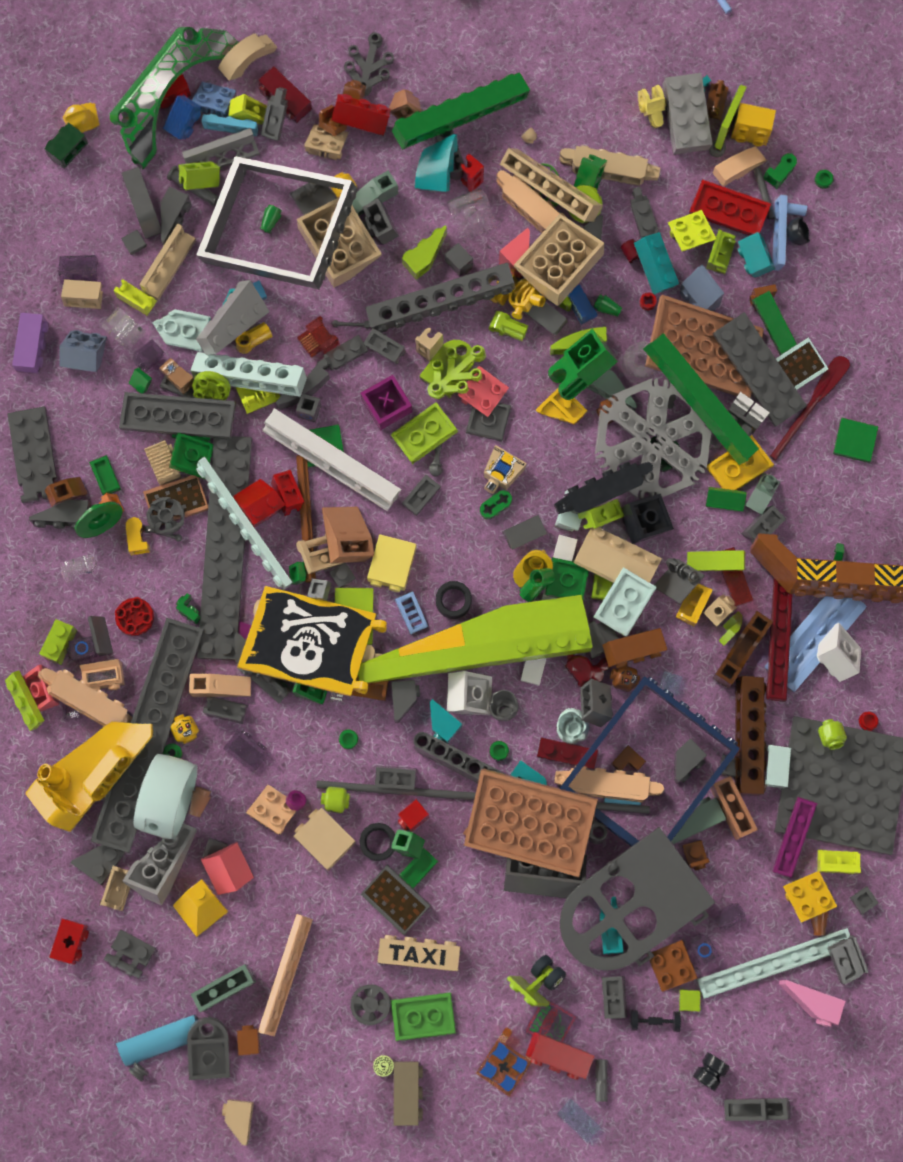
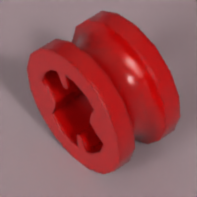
M650 292L644 293L640 298V307L646 311L654 309L657 302L656 296ZM643 299H652L651 303L653 304H644L645 300Z

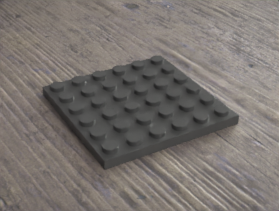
M793 716L788 748H791L788 787L781 788L774 832L785 834L797 796L817 803L806 835L807 839L893 855L903 788V738L843 726L847 736L844 746L830 750L822 745L818 729L823 725L821 721Z

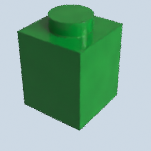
M397 829L391 848L403 856L419 859L425 840L413 832Z

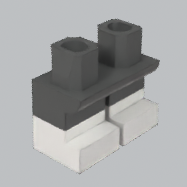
M740 392L728 412L749 436L757 430L770 412L755 403L745 417L744 415L754 401Z

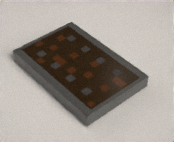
M388 864L360 894L403 935L411 929L431 906Z

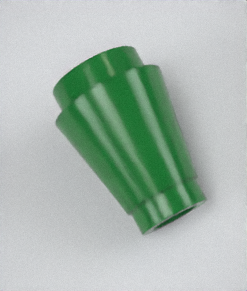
M269 204L264 210L260 229L270 234L281 218L282 210Z
M599 294L593 306L598 312L618 317L622 310V307L611 298Z

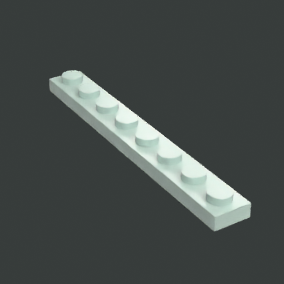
M203 457L197 463V472L208 481V488L213 494H217L222 508L229 511V517L235 525L238 524L242 537L245 540H249L252 544V551L256 556L259 555L261 557L263 567L266 571L272 573L275 584L285 590L292 584V581L207 459Z

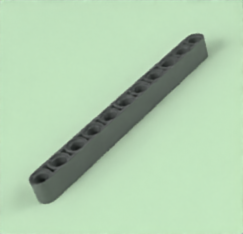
M419 732L414 736L415 751L477 784L482 768L505 774L428 733ZM420 739H424L428 744L421 747L417 742ZM437 748H442L445 753L439 756L434 751ZM459 757L462 759V763L456 765L452 763V759ZM477 766L480 771L473 774L469 771V768ZM593 819L588 841L594 844H601L608 833L606 826ZM598 829L602 831L603 836L597 838L593 835L592 831Z

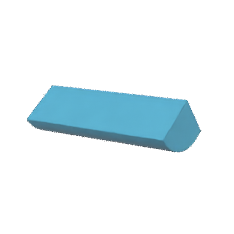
M192 1015L116 1043L125 1066H129L135 1062H140L186 1045L188 1031L191 1025L198 1020L197 1016Z

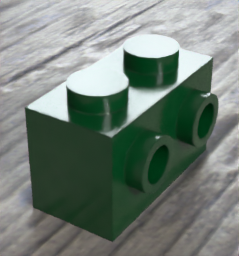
M68 122L59 129L58 134L53 139L47 142L44 149L49 158L65 169L88 144V141L81 131Z

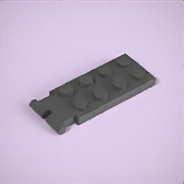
M43 406L7 413L18 484L23 486L24 495L20 496L21 502L26 503L39 500L38 493H42V498L47 499L45 489L48 485L54 483L53 479H57L46 408Z

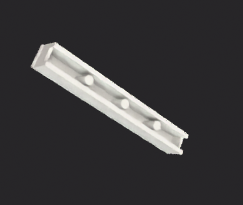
M275 408L265 420L264 424L266 425L262 430L264 433L384 510L388 511L394 501L397 500L401 491L399 487Z

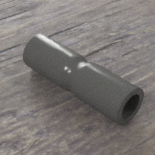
M595 1059V1101L608 1102V1060Z

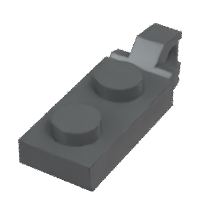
M282 87L276 88L275 96L272 95L271 99L268 100L261 131L262 136L276 141L280 140L288 106V100H285L287 89Z
M640 187L633 188L632 195L634 199L630 201L631 209L640 238L642 239L659 231L647 196L642 195Z
M357 335L323 355L324 359L317 362V365L324 370L329 367L331 370H337L367 353L368 349L363 345L360 336Z

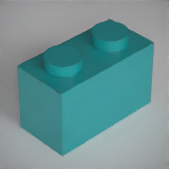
M759 232L738 241L740 246L738 252L741 258L745 259L746 264L744 268L748 275L750 274L757 278L775 270L764 237Z

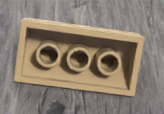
M592 527L574 563L613 583L623 567L650 583L662 558L602 528L594 529Z

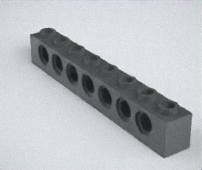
M507 262L365 308L371 328L384 333L390 328H400L405 326L406 323L412 321L419 322L428 316L435 317L447 310L455 311L460 306H470L482 299L490 300L495 295L501 293L503 295L509 294L516 287ZM494 280L499 281V283L495 286L490 285V283ZM475 286H481L479 291L472 290ZM459 291H462V292H463V295H462V296H460V297H455V294H456L457 292H459ZM445 297L443 302H437L438 298ZM421 303H428L425 308H419ZM410 308L408 313H401L403 309ZM386 314H392L391 318L384 319Z

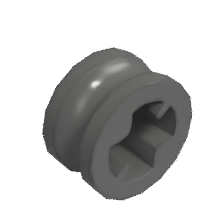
M714 140L709 152L713 157L718 158L724 155L726 144H723L719 152L714 150L716 140Z
M137 1062L134 1063L133 1068L129 1069V1072L141 1082L144 1080L143 1077L149 1074Z

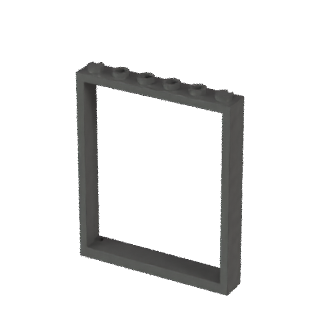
M235 157L200 244L197 257L206 264L320 290L326 277V271L332 263L334 250L338 247L339 237L344 231L347 216L351 213V206L353 200L356 199L358 189L351 180ZM247 170L342 189L310 276L214 254Z

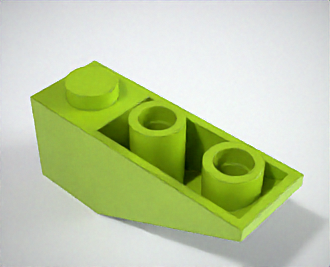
M446 225L435 229L429 238L422 239L417 244V247L413 250L409 249L404 253L402 264L416 280L431 269L447 235Z

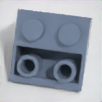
M80 330L70 331L60 345V367L97 372L101 366L107 336H101L98 333H83Z

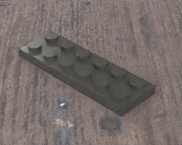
M745 312L712 333L759 405L770 412L767 417L774 427L807 406Z
M125 392L119 428L120 430L174 435H177L179 432L188 436L231 439L236 403L235 401Z

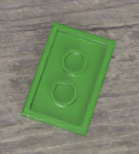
M451 992L391 1000L396 1041L456 1033Z

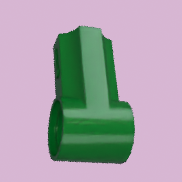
M551 568L533 570L530 574V579L520 589L519 595L522 599L533 602L547 585H551L554 582L555 574Z

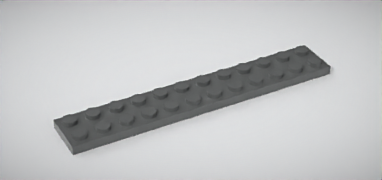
M231 436V439L214 438L212 468L232 496L249 486L252 437ZM210 491L199 628L204 630L198 646L197 658L236 660L234 635L238 633L245 539L240 533L241 529L238 524L235 525L231 521L229 511L223 509L220 505L217 494H213Z
M166 618L131 721L133 724H152L153 737L106 794L91 842L130 853L137 829L134 827V814L138 796L152 760L157 754H163L204 629Z

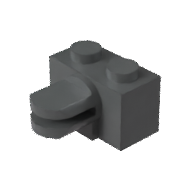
M379 198L362 207L366 214L363 224L372 238L376 236L384 245L399 237L385 205Z

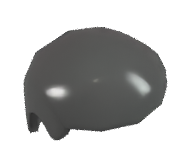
M509 690L495 692L489 704V710L493 718L498 721H509L516 716L519 704L515 694Z

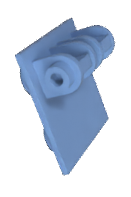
M202 82L192 101L202 107L200 112L208 114L210 110V114H214L215 111V115L219 117H228L229 110L227 108L236 90Z

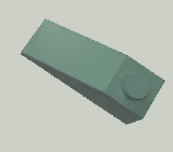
M611 368L587 387L606 399L613 397L611 395L625 390V387L615 373L611 371ZM628 396L625 403L635 412L637 404L631 396Z
M707 797L700 802V805L696 807L671 841L672 845L726 820L717 799L711 800L710 797Z

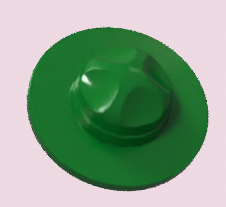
M116 502L92 505L77 521L75 532L82 538H91L104 533L120 520L123 513L122 507Z

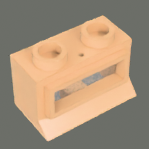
M119 659L80 665L82 680L91 684L90 688L95 691L103 688L117 690L120 689V686L125 685L122 662Z

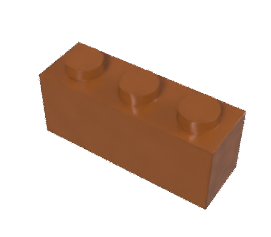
M661 628L612 640L602 645L608 666L616 665L617 669L627 666V662L633 661L634 664L645 661L644 657L650 656L651 659L661 657V653L668 650Z

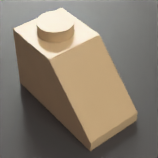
M229 1099L227 1104L224 1103L222 1116H225L226 1124L240 1143L248 1145L254 1102Z

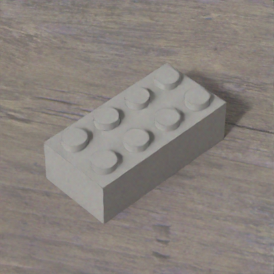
M695 73L666 77L662 86L666 99V112L673 155L709 150L712 145L702 74Z

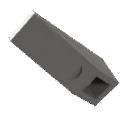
M168 187L161 200V242L163 246L176 225L182 226L183 216L190 211L192 206L189 195L171 187Z
M67 500L30 516L29 521L38 528L53 525L57 529H64L65 526H72L75 529L77 521L91 507V504L85 500Z

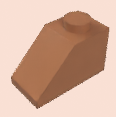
M405 89L394 94L389 106L390 114L398 119L402 117L407 118L417 111H422L419 99L411 91Z

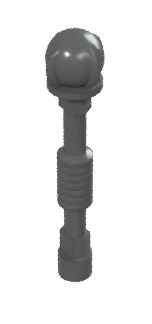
M442 444L435 448V459H433V463L429 467V472L432 476H439L442 473V464H440L439 459Z

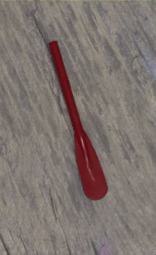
M837 356L831 361L828 370L820 378L811 400L770 455V458L774 461L780 456L816 404L824 399L850 368V362L846 357Z

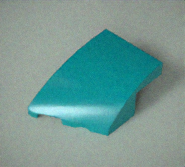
M453 134L423 149L416 170V189L450 191V172L454 171V152H457V134Z

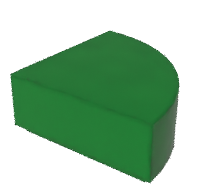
M836 544L834 561H842L844 544Z

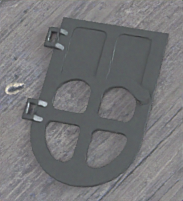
M658 827L613 861L608 862L605 867L585 880L569 894L560 914V932L568 951L574 958L588 967L598 970H616L626 967L635 961L640 967L654 957L650 951L685 924L691 921L694 926H697L709 917L705 910L713 905L715 901L661 828ZM614 876L627 878L633 883L635 888L634 896L619 908H613L600 890L601 885ZM591 896L604 912L605 918L585 933H578L573 927L575 909L584 897ZM645 906L654 911L657 923L655 930L650 935L639 940L635 938L626 926L624 918L638 907ZM702 913L703 916L695 921L694 918ZM612 927L619 932L628 944V950L625 953L614 957L597 956L589 948L590 942ZM647 953L648 956L640 961L639 958Z

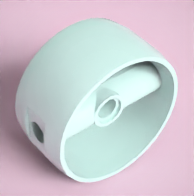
M157 754L154 757L138 796L134 814V827L136 829L167 839H175L192 799V792L194 791L197 779V765L169 755Z

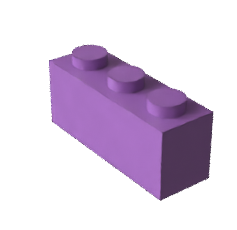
M20 313L12 364L16 371L38 373L39 368L43 366L41 352L46 347L44 333L48 332V321L41 314Z

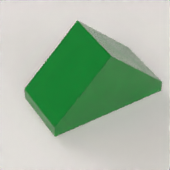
M295 683L293 689L294 696L321 705L324 704L328 692Z

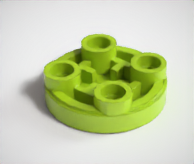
M213 371L200 372L195 376L192 384L193 396L195 398L226 400L231 390L229 381L223 375Z

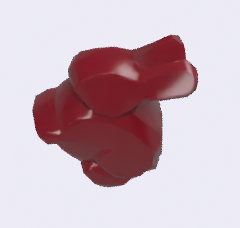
M572 654L566 656L567 663L565 667L578 682L580 688L590 679L602 682L604 671L610 668L605 657L597 665H593L587 657Z

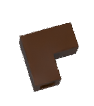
M628 745L611 765L617 770L622 771L629 764L638 771L646 761Z

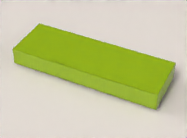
M745 551L687 552V565L697 571L745 570Z

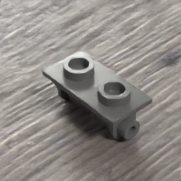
M255 673L251 677L277 703H280L292 691L279 678Z

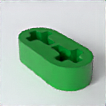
M502 490L481 504L480 515L484 519H492L511 505V494L508 491ZM500 496L508 497L506 504L504 502L497 504L500 501ZM493 505L495 506L491 511L492 514L484 513L486 506L488 508Z

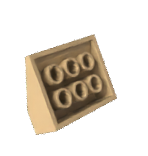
M339 198L297 219L298 230L316 259ZM351 206V213L345 221L344 231L339 237L338 247L334 250L332 263L326 271V276L333 288L350 280L382 256L353 206Z
M559 214L514 264V268L546 299L559 306L604 255V242Z

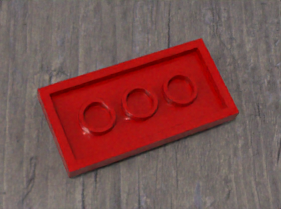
M702 179L689 214L702 210L707 221L750 236L761 232L771 203Z

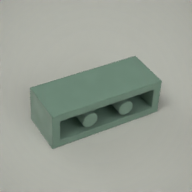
M244 964L193 992L191 996L199 1012H204L255 984L256 981L248 965Z

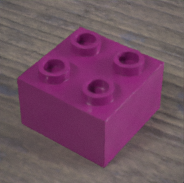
M393 375L360 393L363 404L380 431L412 413V405Z

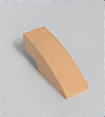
M755 146L721 162L714 167L713 174L724 187L735 179H740L767 160Z

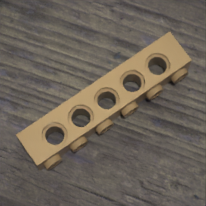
M507 149L500 163L501 166L584 222L595 221L603 205L519 149Z

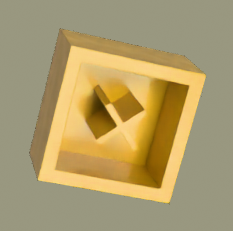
M740 103L731 139H735L739 143L750 142L758 147L766 146L772 132L776 110Z

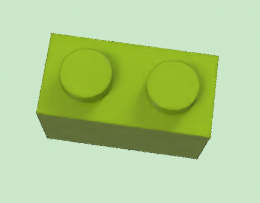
M55 619L39 655L61 665L77 633V629L72 625Z

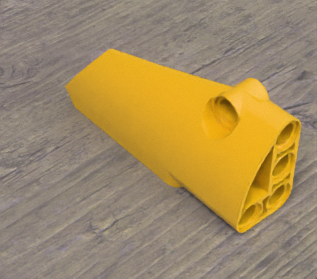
M111 721L53 766L49 764L41 765L37 772L38 778H36L25 794L49 824L71 832L94 802L106 796L153 737V725Z

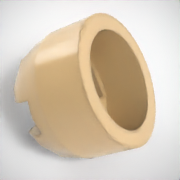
M531 127L521 138L524 142L531 144L536 141L537 134Z

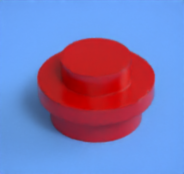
M870 711L862 713L858 720L860 727L866 731L874 730L879 722L876 714Z

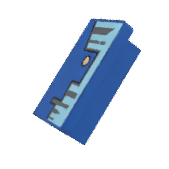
M580 284L577 285L568 297L572 303L571 309L582 325L596 318L598 314Z

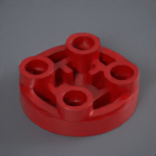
M139 597L129 598L123 601L115 610V621L118 628L126 635L140 636L146 633L153 625L154 612L150 604Z

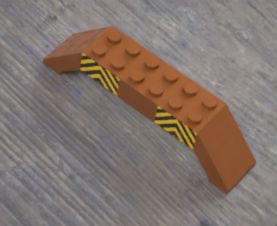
M758 533L750 548V553L789 594H795V596L814 595L816 598H823L825 596H830L834 599L852 598L856 601L871 599L873 602H881L883 600L890 601L891 603L903 602V565L797 558L778 540V535Z

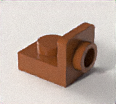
M330 105L320 111L319 127L336 136L347 130V125L331 121L334 106Z
M776 284L754 288L749 296L750 305L754 306L752 299L767 291H770L772 296L775 297L777 293Z
M702 840L682 845L687 864L690 868L694 867V870L697 871L706 868L705 864L710 863L709 859H707Z

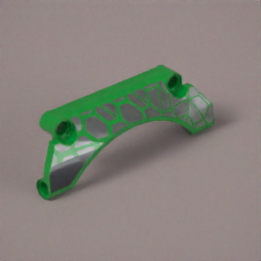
M178 27L110 112V121L114 125L122 127L120 133L134 164H139L142 166V169H145L157 153V116L162 100L172 83L183 72L196 64L208 60H223L227 53L239 43L227 31L200 28L197 32L192 27ZM185 31H186V33H187V38H186V39L184 38V32H185ZM120 113L123 116L122 121L119 120Z

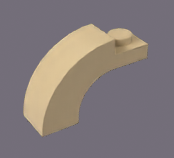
M256 33L236 44L227 53L218 69L229 81L239 78L253 61L275 52L277 46L267 35L258 37Z

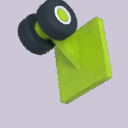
M543 955L531 969V973L537 978L532 984H529L522 976H508L507 980L510 982L509 986L517 993L521 992L525 996L524 1000L530 1006H548L550 1003L538 990L543 984L550 991L556 989L565 979L566 972L561 967L553 969L551 967L553 960L548 955Z

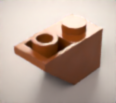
M81 477L67 478L50 484L45 489L51 507L67 500H74L87 495Z

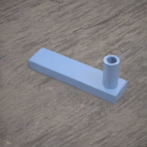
M780 195L774 205L772 261L775 270L778 271L785 265L787 214L805 216L807 213V205L787 203V195Z

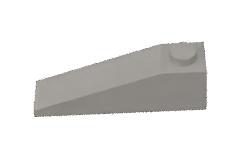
M183 823L175 839L162 838L154 848L151 847L147 851V854L141 860L133 863L123 882L145 899L162 905L174 885L197 829Z

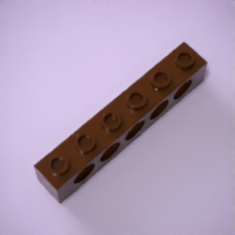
M740 676L736 678L735 741L738 743L737 746L740 750L735 755V785L740 795L744 796L764 795L766 790V780H764L766 761L764 760V753L767 745L766 741H764V733L766 732L767 725L764 721V714L766 713L767 705L764 702V695L766 694L767 685L764 683V677ZM749 693L754 695V702L749 699ZM749 712L754 715V721L750 720ZM749 732L754 734V741L749 738ZM749 751L753 752L754 760L749 758ZM749 770L754 773L753 780L749 778Z

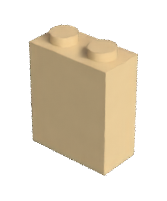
M322 808L320 810L315 809L309 815L310 820L305 825L301 823L294 832L296 834L294 837L329 871L356 841Z

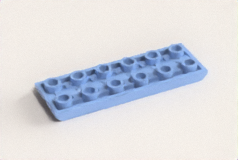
M825 596L790 636L789 689L795 692L820 663L817 653L818 644L837 623H840L847 631L867 607L863 602L853 600L852 598L834 599L833 597ZM767 663V664L765 665V667H764V668L767 669V670H768V663Z

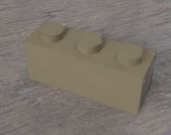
M394 1061V1126H418L419 1121H423V1108H419V1099H423V1087H419V1078H423V1066H419V1061Z

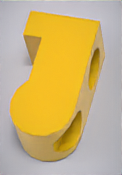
M129 518L125 526L129 553L131 556L150 553L149 544L143 542V523L139 518Z

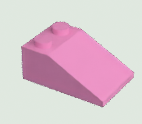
M780 980L779 985L810 1017L817 1019V1024L825 1027H832V1024L839 1025L845 1004L844 1000L788 980Z

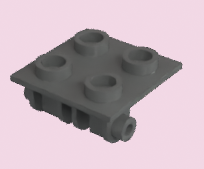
M307 183L290 193L303 215L336 199L329 187L313 183Z
M669 558L666 561L668 570L654 586L657 587L658 591L681 604L705 575L679 559Z

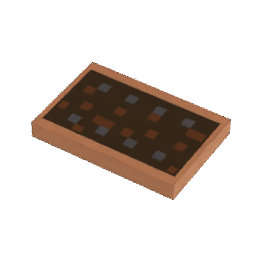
M193 475L143 491L148 508L158 498L170 497L180 502L185 511V518L207 511L209 508L200 479ZM166 502V508L171 509L173 503ZM153 510L151 515H158V512ZM174 515V521L181 519L180 515Z

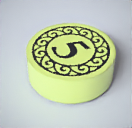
M382 1055L374 1061L373 1068L377 1075L388 1076L393 1071L394 1063L390 1057Z

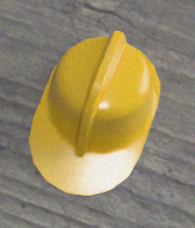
M95 103L71 105L63 116L66 124L69 122L82 133L100 125Z
M545 550L530 551L523 557L513 572L515 583L522 588L530 579V574L533 570L552 569V559L546 554Z

